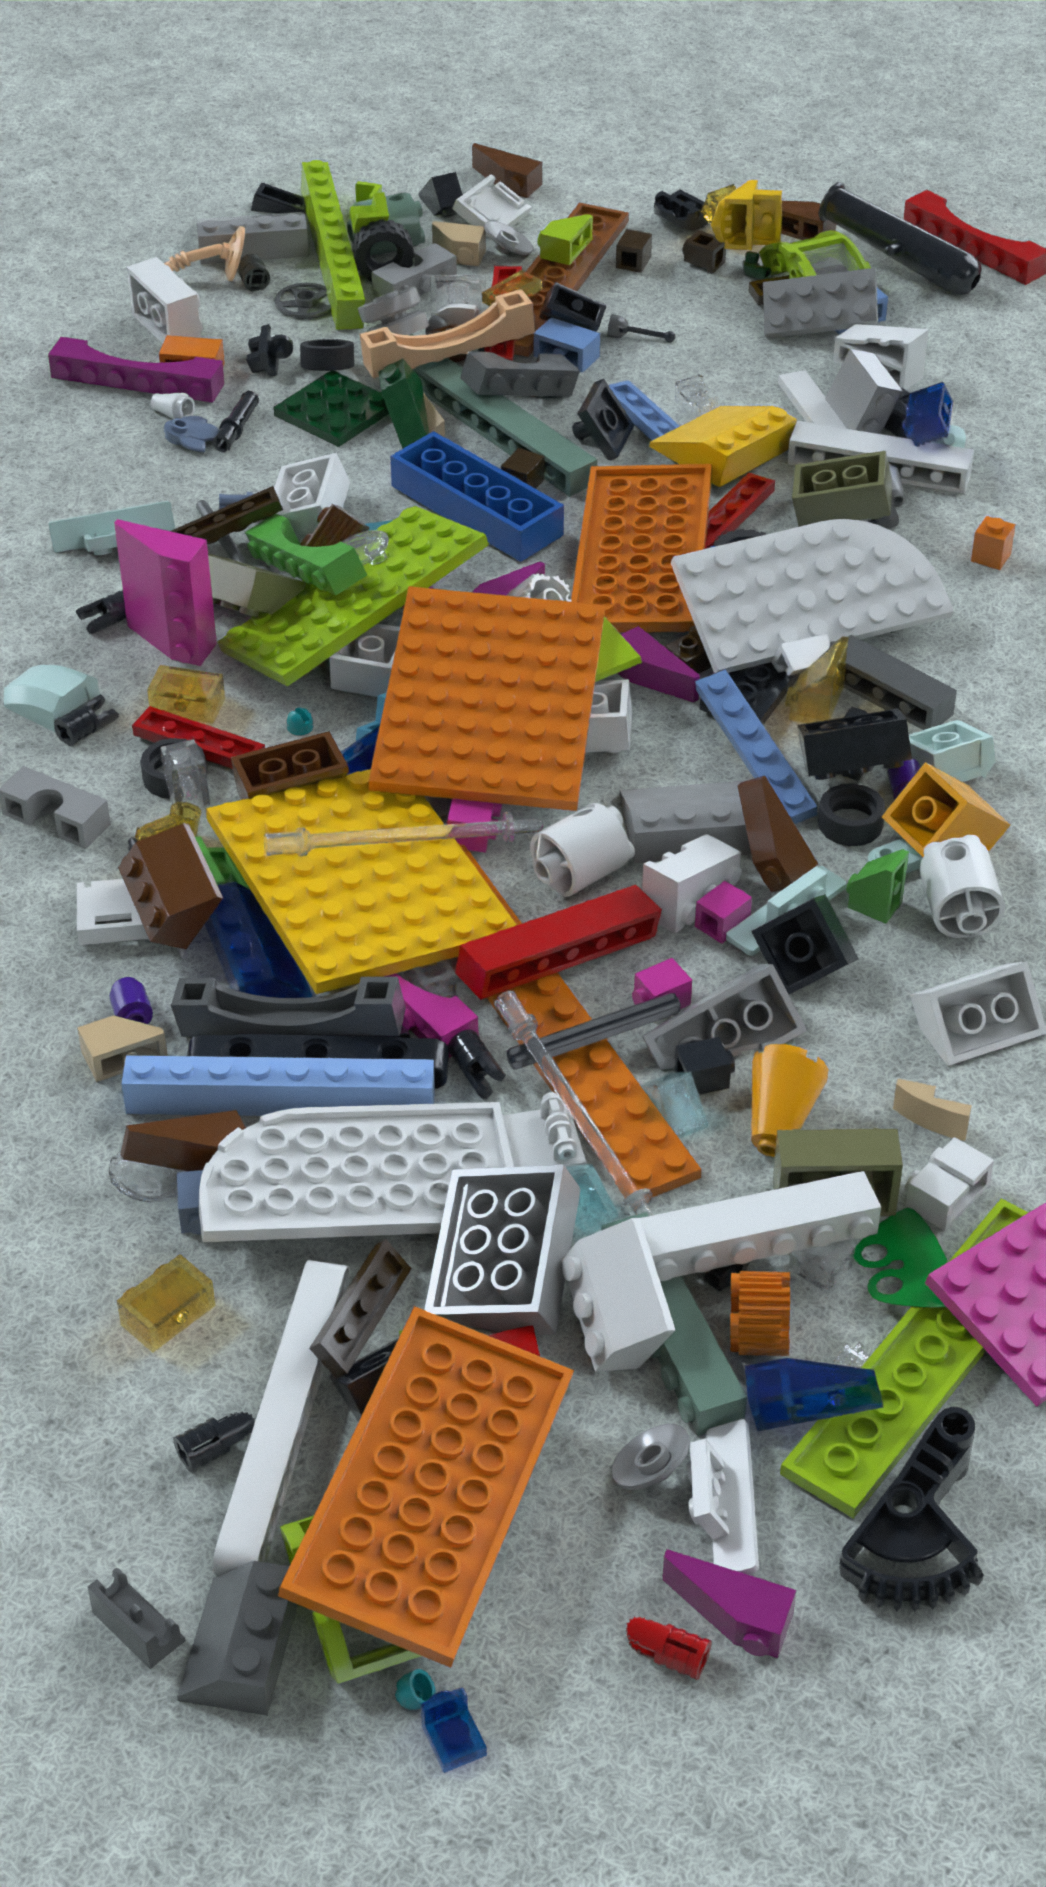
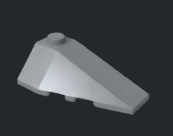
M760 964L646 1033L642 1038L658 1068L663 1070L674 1068L675 1048L677 1045L719 1037L725 1051L730 1050L733 1056H738L743 1051L759 1048L764 1051L767 1045L784 1044L806 1032L807 1029L773 964Z

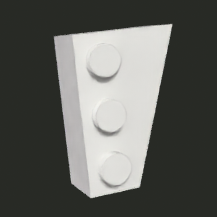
M855 324L835 338L833 362L842 365L850 349L875 354L897 385L907 390L923 378L929 329Z
M705 834L682 845L681 852L677 854L671 852L663 854L662 861L656 864L652 861L644 863L642 891L662 909L658 925L675 934L686 924L691 925L695 921L696 901L723 881H727L733 886L739 881L742 873L740 868L741 852Z

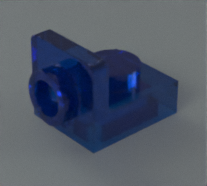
M463 1687L453 1691H440L421 1704L422 1728L443 1773L487 1756L486 1744L469 1712L468 1696Z

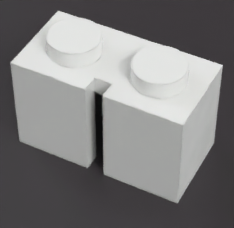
M954 1137L944 1148L938 1147L933 1152L928 1164L921 1171L915 1170L910 1175L905 1185V1190L908 1191L905 1207L914 1209L922 1218L946 1231L990 1185L994 1160Z

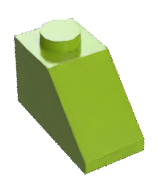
M586 214L551 221L538 235L537 244L540 247V258L570 265L592 241L593 215Z

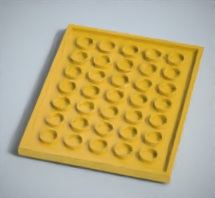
M371 769L354 772L342 778L325 779L316 784L291 787L285 791L273 794L257 795L251 799L247 798L206 808L207 821L315 994L357 984L360 982L361 977H384L458 957L461 944L517 925L426 798L420 795L370 791L368 781Z

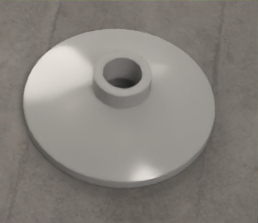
M487 221L485 223L484 229L488 236L496 243L495 248L499 252L506 255L510 252L522 255L532 253L533 245L514 228L497 221Z
M663 1424L650 1428L633 1438L619 1452L613 1463L612 1477L616 1484L623 1489L636 1490L667 1479L688 1453L690 1447L688 1433L680 1425Z

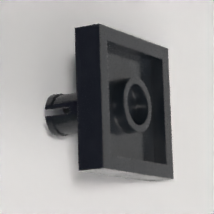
M603 378L594 382L577 413L581 421L573 423L572 431L579 441L592 436L607 460H613L618 458L635 425Z

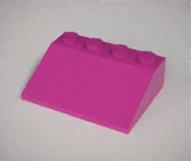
M117 519L114 525L127 626L170 659L201 666L217 644L207 540Z

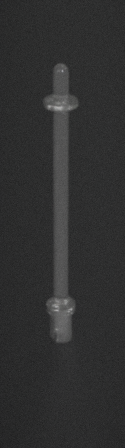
M509 811L503 812L501 821L319 834H311L309 831H306L305 827L296 828V832L265 833L264 849L266 856L297 853L298 856H307L308 852L313 848L502 835L506 843H512L514 834L540 832L543 829V822L536 818L513 820V816Z
M507 991L499 995V1000H495L494 1005L509 1025V1034L514 1040L524 1041L625 1198L620 1205L623 1214L631 1215L635 1213L637 1215L647 1212L649 1216L654 1215L648 1206L653 1199L650 1189H637L536 1034L538 1021L534 1015L527 1013L517 998L515 991Z

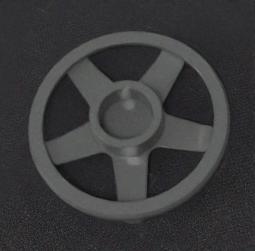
M292 284L281 289L275 297V307L281 313L298 320L317 318L331 312V305L317 301L327 295L326 286L321 284ZM300 287H314V288H319V289H321V290L316 293V292H314L313 290H309V289L300 290L299 288H300ZM289 290L295 295V300L280 301L281 295ZM285 307H298V312L290 311ZM310 308L321 309L317 312L307 313Z

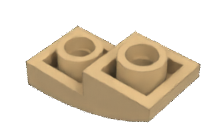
M897 1079L893 1104L895 1111L913 1123L950 1138L956 1137L962 1141L966 1140L972 1105L934 1098L936 1086Z

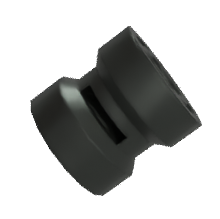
M247 254L241 257L237 271L245 287L250 291L265 289L270 282V274L262 259L256 254Z

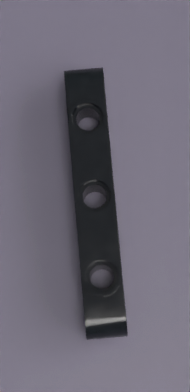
M198 1035L189 1041L187 1056L434 1060L435 1089H438L447 1082L449 1048L443 1041L438 1039L400 1038L394 1036Z

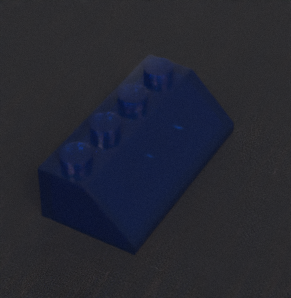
M235 881L217 885L223 899L205 923V927L230 989L274 998L313 997L304 974L252 891Z

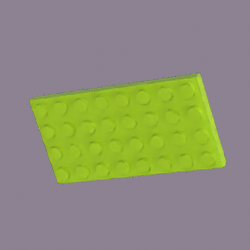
M417 506L406 508L392 522L378 527L376 533L352 546L355 548L367 576L337 595L306 583V587L302 592L275 613L269 614L259 611L258 617L252 616L242 625L230 629L226 636L217 641L224 654L288 687L405 605L409 586L429 588L489 546V542L484 533Z

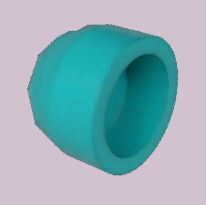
M298 707L288 713L286 720L287 730L291 734L302 736L313 730V717L307 709Z
M415 1669L404 1674L397 1681L395 1698L401 1707L408 1710H419L434 1702L436 1696L435 1685L431 1676L426 1671Z

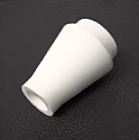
M156 393L151 398V408L172 419H181L182 417L193 416L194 400L186 393Z

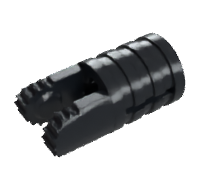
M123 589L108 595L106 598L103 597L82 606L75 611L81 620L101 613L100 617L91 620L87 625L86 630L89 634L103 630L126 618Z
M100 694L63 717L54 721V729L62 742L72 746L91 733L118 719L119 714L115 709H110L96 716L94 711L100 709L106 700Z
M474 1030L461 1031L450 1040L448 1044L450 1055L480 1098L483 1100L487 1099L493 1093V1090L484 1076L488 1074L494 1080L501 1082L506 1077V1074Z
M243 1411L231 1413L229 1417L225 1416L219 1420L211 1417L206 1422L196 1425L195 1428H190L183 1434L173 1437L176 1452L187 1470L193 1472L198 1467L208 1464L209 1461L229 1453L231 1445L244 1439L245 1436H249L253 1431L256 1418H253L252 1414L249 1415L248 1412L243 1413Z

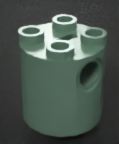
M407 192L386 196L389 220H393L397 224L400 223L405 230H408L413 247L423 244L425 242V234L419 217L423 215L420 202L414 201L410 193ZM372 199L355 202L352 206L371 205ZM350 218L347 222V232L350 241L353 243L356 233H353ZM390 241L377 242L371 247L370 256L397 251V248Z

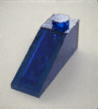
M782 1358L745 1366L748 1403L757 1432L884 1407L876 1373L872 1369L793 1358Z

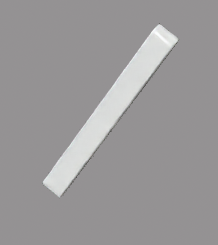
M307 1260L216 1544L213 1558L214 1575L220 1576L251 1561L266 1562L325 1367L309 1347L348 1288L349 1266Z

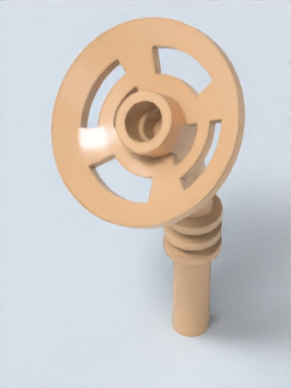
M240 226L231 237L229 243L223 242L222 244L218 243L187 252L181 251L180 255L178 253L175 254V258L171 256L170 260L164 264L169 266L172 272H179L180 268L185 269V265L187 267L191 266V262L220 255L219 258L225 260L227 280L232 282L242 255L245 227Z

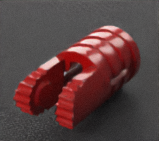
M640 1616L629 1619L630 1622L626 1623L627 1628L625 1629L628 1643L632 1649L653 1658L655 1664L666 1666L670 1670H676L678 1673L688 1675L695 1680L700 1678L703 1667H705L712 1647L711 1640L703 1639L694 1633H688L687 1630L676 1628L669 1623L665 1626Z

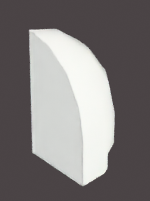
M450 304L442 308L437 315L444 318L448 325L452 323L462 325L480 315V310L477 309V305Z
M823 634L781 643L772 660V664L778 672L785 671L787 676L816 668L828 655L830 646L828 635Z

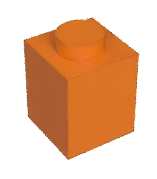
M986 516L975 531L971 562L1001 570L1012 552L1016 524L1006 522L1000 518Z

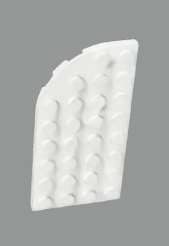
M836 519L817 522L674 556L671 560V566L714 674L725 669L729 673L772 662L781 643L827 634L830 643L829 647H833L849 635L861 640L949 618L954 613L938 573L923 553L895 532L882 526L859 520Z
M500 1102L306 1107L281 1110L260 1116V1122L244 1130L238 1127L218 1144V1150L209 1163L206 1162L199 1189V1217L202 1242L440 1233L452 1170L514 1167Z

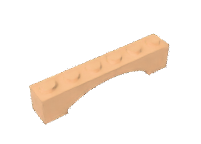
M520 289L495 296V302L480 315L460 326L443 332L410 336L391 333L388 327H383L361 333L360 341L363 364L371 376L377 378L379 377V371L402 358L414 369L426 363L439 362L444 358L458 354H467L468 351L492 347L511 339H521L526 335L535 333L533 303L524 291Z

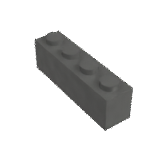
M849 635L828 651L824 674L826 679L884 710L898 708L906 717L907 722L925 730L943 724L954 715L956 689L872 645Z

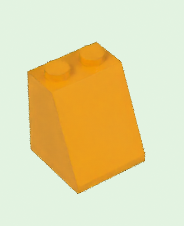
M926 762L882 815V818L922 857H924V848L928 844L942 842L951 838H963L966 835H976L979 837L980 842L990 851L1010 827V824L969 785Z

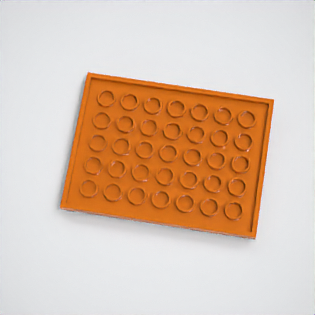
M409 586L368 781L369 790L577 811L603 632L605 605Z

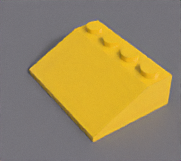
M719 406L650 441L649 447L678 464H712V483L721 487L787 451L797 419L787 414L784 409L775 406Z

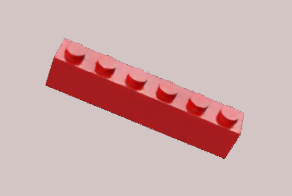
M635 884L461 944L455 974L482 1000L651 939L656 936L662 909Z

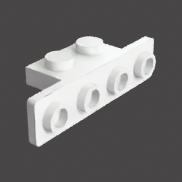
M744 1419L710 1428L706 1432L705 1439L690 1443L691 1461L687 1463V1474L692 1484L693 1498L689 1499V1511L696 1525L700 1524L713 1540L714 1564L744 1574H750L759 1570L749 1425Z

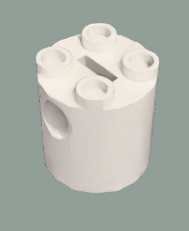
M594 802L535 834L530 842V852L533 860V869L539 880L547 884L560 896L568 897L624 866L629 859L634 857L635 849L622 827L623 818L619 810L614 806L606 808L604 805Z
M966 835L963 838H951L942 842H932L924 848V857L920 863V875L937 929L949 937L973 938L983 935L996 927L1004 916L1006 905L987 848L980 842L979 837L976 835Z

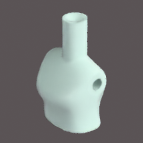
M943 424L937 426L934 430L932 443L965 447L966 434L961 427Z

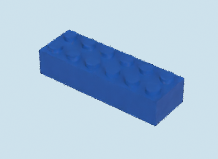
M434 431L390 456L392 487L441 516L484 533L489 544L520 562L564 536L563 504Z

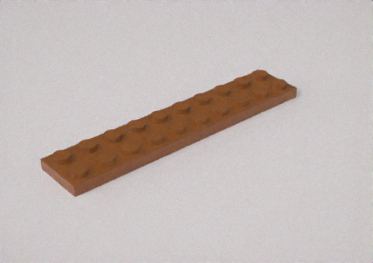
M578 203L568 218L586 214L593 215L592 241L570 265L542 259L539 254L522 276L521 289L533 303L535 332L547 322L538 317L545 297L553 284L556 282L574 291H578L628 224L629 212ZM534 333L515 340L514 354L529 357L534 351Z

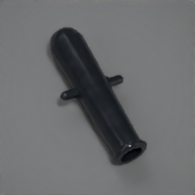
M836 182L825 193L818 211L821 221L829 220L950 293L965 295L971 292L978 284L982 267L977 258L971 253L846 190L844 183Z

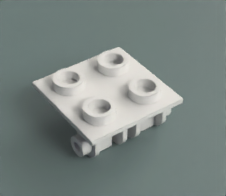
M549 1092L543 1096L540 1110L502 1115L514 1167L564 1165L567 1168L586 1165L571 1111L566 1105L564 1106L562 1097L556 1093Z

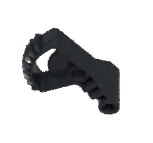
M949 1407L937 1415L925 1431L902 1471L843 1547L839 1561L840 1575L843 1579L859 1588L858 1597L861 1602L870 1593L876 1595L875 1604L878 1608L884 1604L886 1598L893 1600V1607L896 1612L901 1609L902 1601H910V1606L915 1612L920 1607V1601L926 1600L933 1610L938 1604V1596H941L950 1605L954 1601L955 1591L965 1597L970 1591V1583L976 1586L982 1583L984 1574L978 1565V1550L939 1507L941 1500L950 1491L953 1484L965 1477L968 1471L975 1434V1420L967 1410L960 1407ZM905 1505L910 1507L913 1512L901 1513L894 1507ZM864 1547L886 1560L899 1563H916L931 1559L947 1548L959 1564L945 1572L932 1576L901 1578L876 1572L854 1559Z

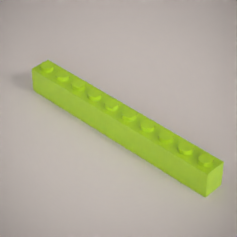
M320 160L302 162L301 194L304 197L306 214L324 285L327 289L329 305H331L336 330L364 328V322H362L357 308L365 304V297L329 164Z

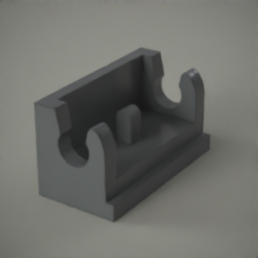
M115 1568L112 1572L114 1581L110 1587L106 1589L99 1580H95L87 1587L92 1613L149 1669H152L186 1641L185 1637L180 1633L177 1623L171 1618L166 1619L128 1583L127 1576L119 1568Z

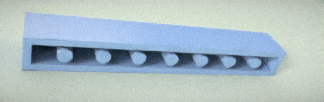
M126 1056L121 1083L126 1114L204 1115L237 1110L239 1116H263L276 1111L306 1107L434 1104L435 1096L434 1060Z

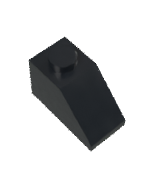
M456 172L431 177L418 193L419 198L434 216L443 214V217H449L458 214L453 210L456 199L463 194Z

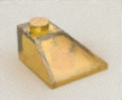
M842 636L814 661L809 668L799 675L794 688L789 687L785 700V706L790 707L789 720L811 723L832 718L844 689L849 637Z

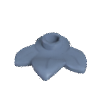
M199 416L176 418L167 421L164 425L167 441L175 445H183L187 449L198 452H205V442L213 441L220 430L216 426L207 423V419Z

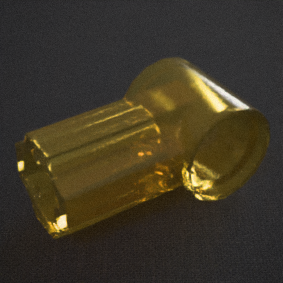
M176 802L171 805L169 815L137 827L135 838L139 841L183 823L189 824L194 836L197 837L202 814L201 809L192 803Z

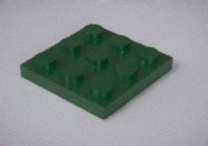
M337 371L325 373L273 407L275 417L337 447L342 446L389 415L382 392L374 390Z

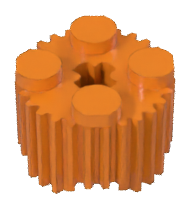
M740 1271V1273H731L730 1352H739V1355L789 1356L790 1272Z

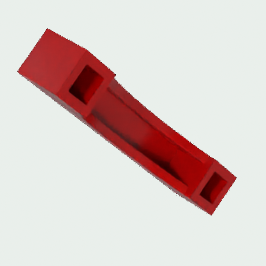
M927 189L905 200L904 220L971 253L979 262L1024 285L1046 274V248L1030 240L1026 242L1015 241L981 231L955 216L946 206L947 199Z

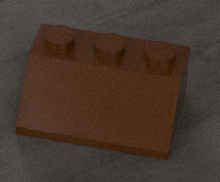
M330 731L231 757L236 789L241 800L251 799L257 795H268L285 791L291 787L316 784L325 779L346 777L349 773V767Z
M183 823L135 842L118 867L147 936L152 943L187 949L223 899L189 824Z

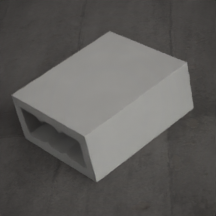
M850 349L825 399L847 429L880 434L902 390L875 354Z

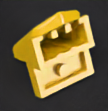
M749 180L718 203L711 228L716 239L720 243H724V249L752 250L753 245H768L781 242L782 190H759L758 180Z

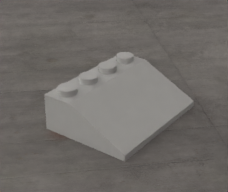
M303 212L196 219L199 248L218 243L222 244L223 242L229 243L235 231L242 226L245 227V238L241 257L247 254H256L262 260L309 257L307 225ZM220 255L202 259L200 262L201 264L225 263V260L219 258Z
M744 781L620 790L629 841L635 849L634 863L662 861L663 854L667 852L677 854L681 852L682 845L705 834L739 850L741 855L751 854L737 787Z
M564 1165L452 1170L425 1311L460 1325L502 1332L533 1325L535 1335L556 1334L565 1285L562 1259L571 1249L581 1188Z

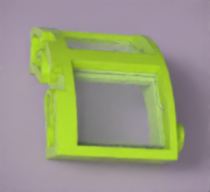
M834 230L824 231L814 238L793 243L776 242L768 244L759 251L763 265L771 268V275L789 272L790 279L871 268L869 262L864 260L854 243L844 234Z

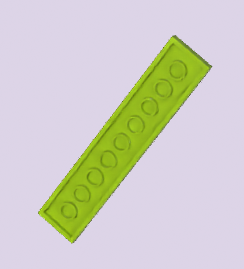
M1001 1198L949 1261L1029 1212ZM911 1307L782 1462L780 1475L854 1519L986 1350L947 1307Z

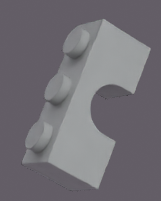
M434 243L414 252L415 267L405 268L392 262L372 271L373 295L379 297L398 290L399 292L416 287L419 296L456 280V255Z
M25 766L0 787V804L3 815L30 826L39 817L54 814L58 838L87 849L111 825L106 799Z

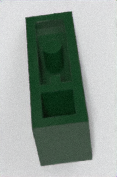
M402 358L393 364L387 365L378 373L381 392L403 449L428 435L429 427L422 380Z

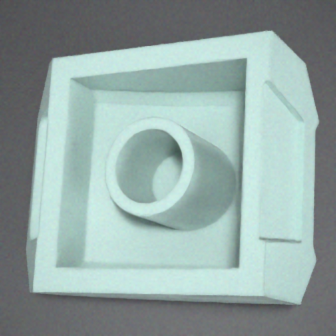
M34 666L4 687V707L55 732L54 721L63 717L65 714L77 709L80 705L100 695L98 679L63 666Z
M960 720L909 734L912 758L917 760L921 767L926 762L961 782L980 776L985 778L995 763L993 736Z

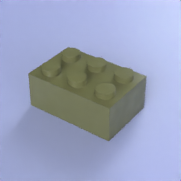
M886 450L795 465L792 501L799 527L827 520L880 519L891 515L892 477Z
M898 1129L777 1130L772 1181L773 1190L864 1171L881 1206L880 1217L896 1215L903 1169Z

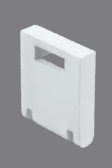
M489 175L456 199L453 210L474 226L484 227L487 221H497L513 227L530 213L532 207L526 204L521 208L524 200L501 181L491 189L490 187L496 178L493 175Z
M123 879L91 881V887H86L84 882L77 883V936L79 945L149 939ZM132 919V921H130V922H119V923H108V924H97V925H96V922H100V921Z

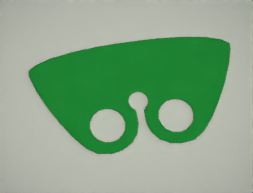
M907 1207L896 1212V1215L889 1216L879 1223L877 1234L863 1238L852 1250L853 1259L856 1263L866 1268H881L890 1265L894 1260L904 1262V1266L901 1269H886L874 1274L869 1279L867 1287L872 1298L880 1302L901 1306L946 1307L925 1284V1281L931 1272L948 1263V1260L931 1228L914 1209ZM880 1244L886 1247L888 1253L879 1261H868L862 1257V1251L869 1245ZM885 1277H897L903 1283L902 1288L894 1294H883L877 1290L876 1285Z

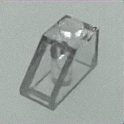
M192 739L160 747L164 776L178 825L206 818V808L210 807L206 767L195 740Z

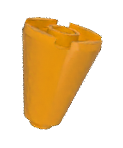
M770 1044L765 1046L762 1053H759L758 1050L754 1053L752 1060L751 1141L758 1151L766 1156L775 1157L777 1130H800L827 1083L829 1069L825 1062L817 1057L816 1062L806 1057L807 1050L787 1044Z

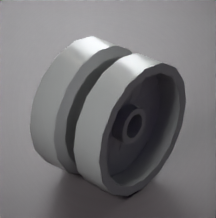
M416 287L384 294L373 299L374 301L357 308L362 322L372 323L381 321L380 324L369 328L367 332L388 327L391 333L410 335L429 326L424 311L417 310L406 313V310L417 306L421 301Z

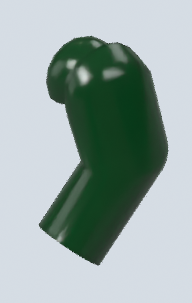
M747 251L745 253V260L742 262L743 272L752 278L760 280L769 279L771 277V268L760 265L758 262L760 258L759 253Z

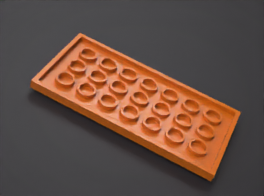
M712 464L591 466L571 596L572 602L605 605V617L619 633L627 632L638 626L647 633L689 631L690 627L695 626L671 566V560L674 556L705 549L712 483Z
M414 1306L281 1583L278 1596L451 1668L568 1389L574 1370Z

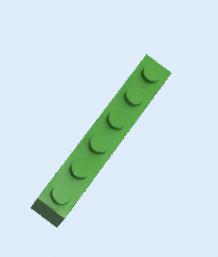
M273 514L245 532L249 540L247 547L256 560L260 559L269 566H275L280 571H285L294 578L298 577L307 584L315 585L320 590H325L333 595L339 594L367 576L354 547L341 541L330 546H301L288 518L281 515Z

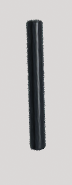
M668 993L509 1048L507 1050V1061L513 1070H518L676 1015L680 1012V1001L675 993Z

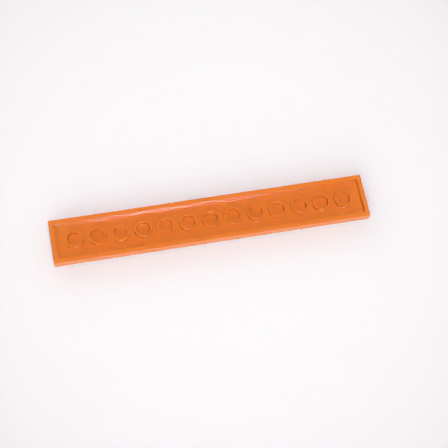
M459 844L517 925L522 924L467 847ZM558 972L487 997L519 1045L592 1020ZM607 1039L533 1064L551 1091L562 1097L564 1106L566 1105L571 1111L576 1127L631 1205L701 1178V1168Z

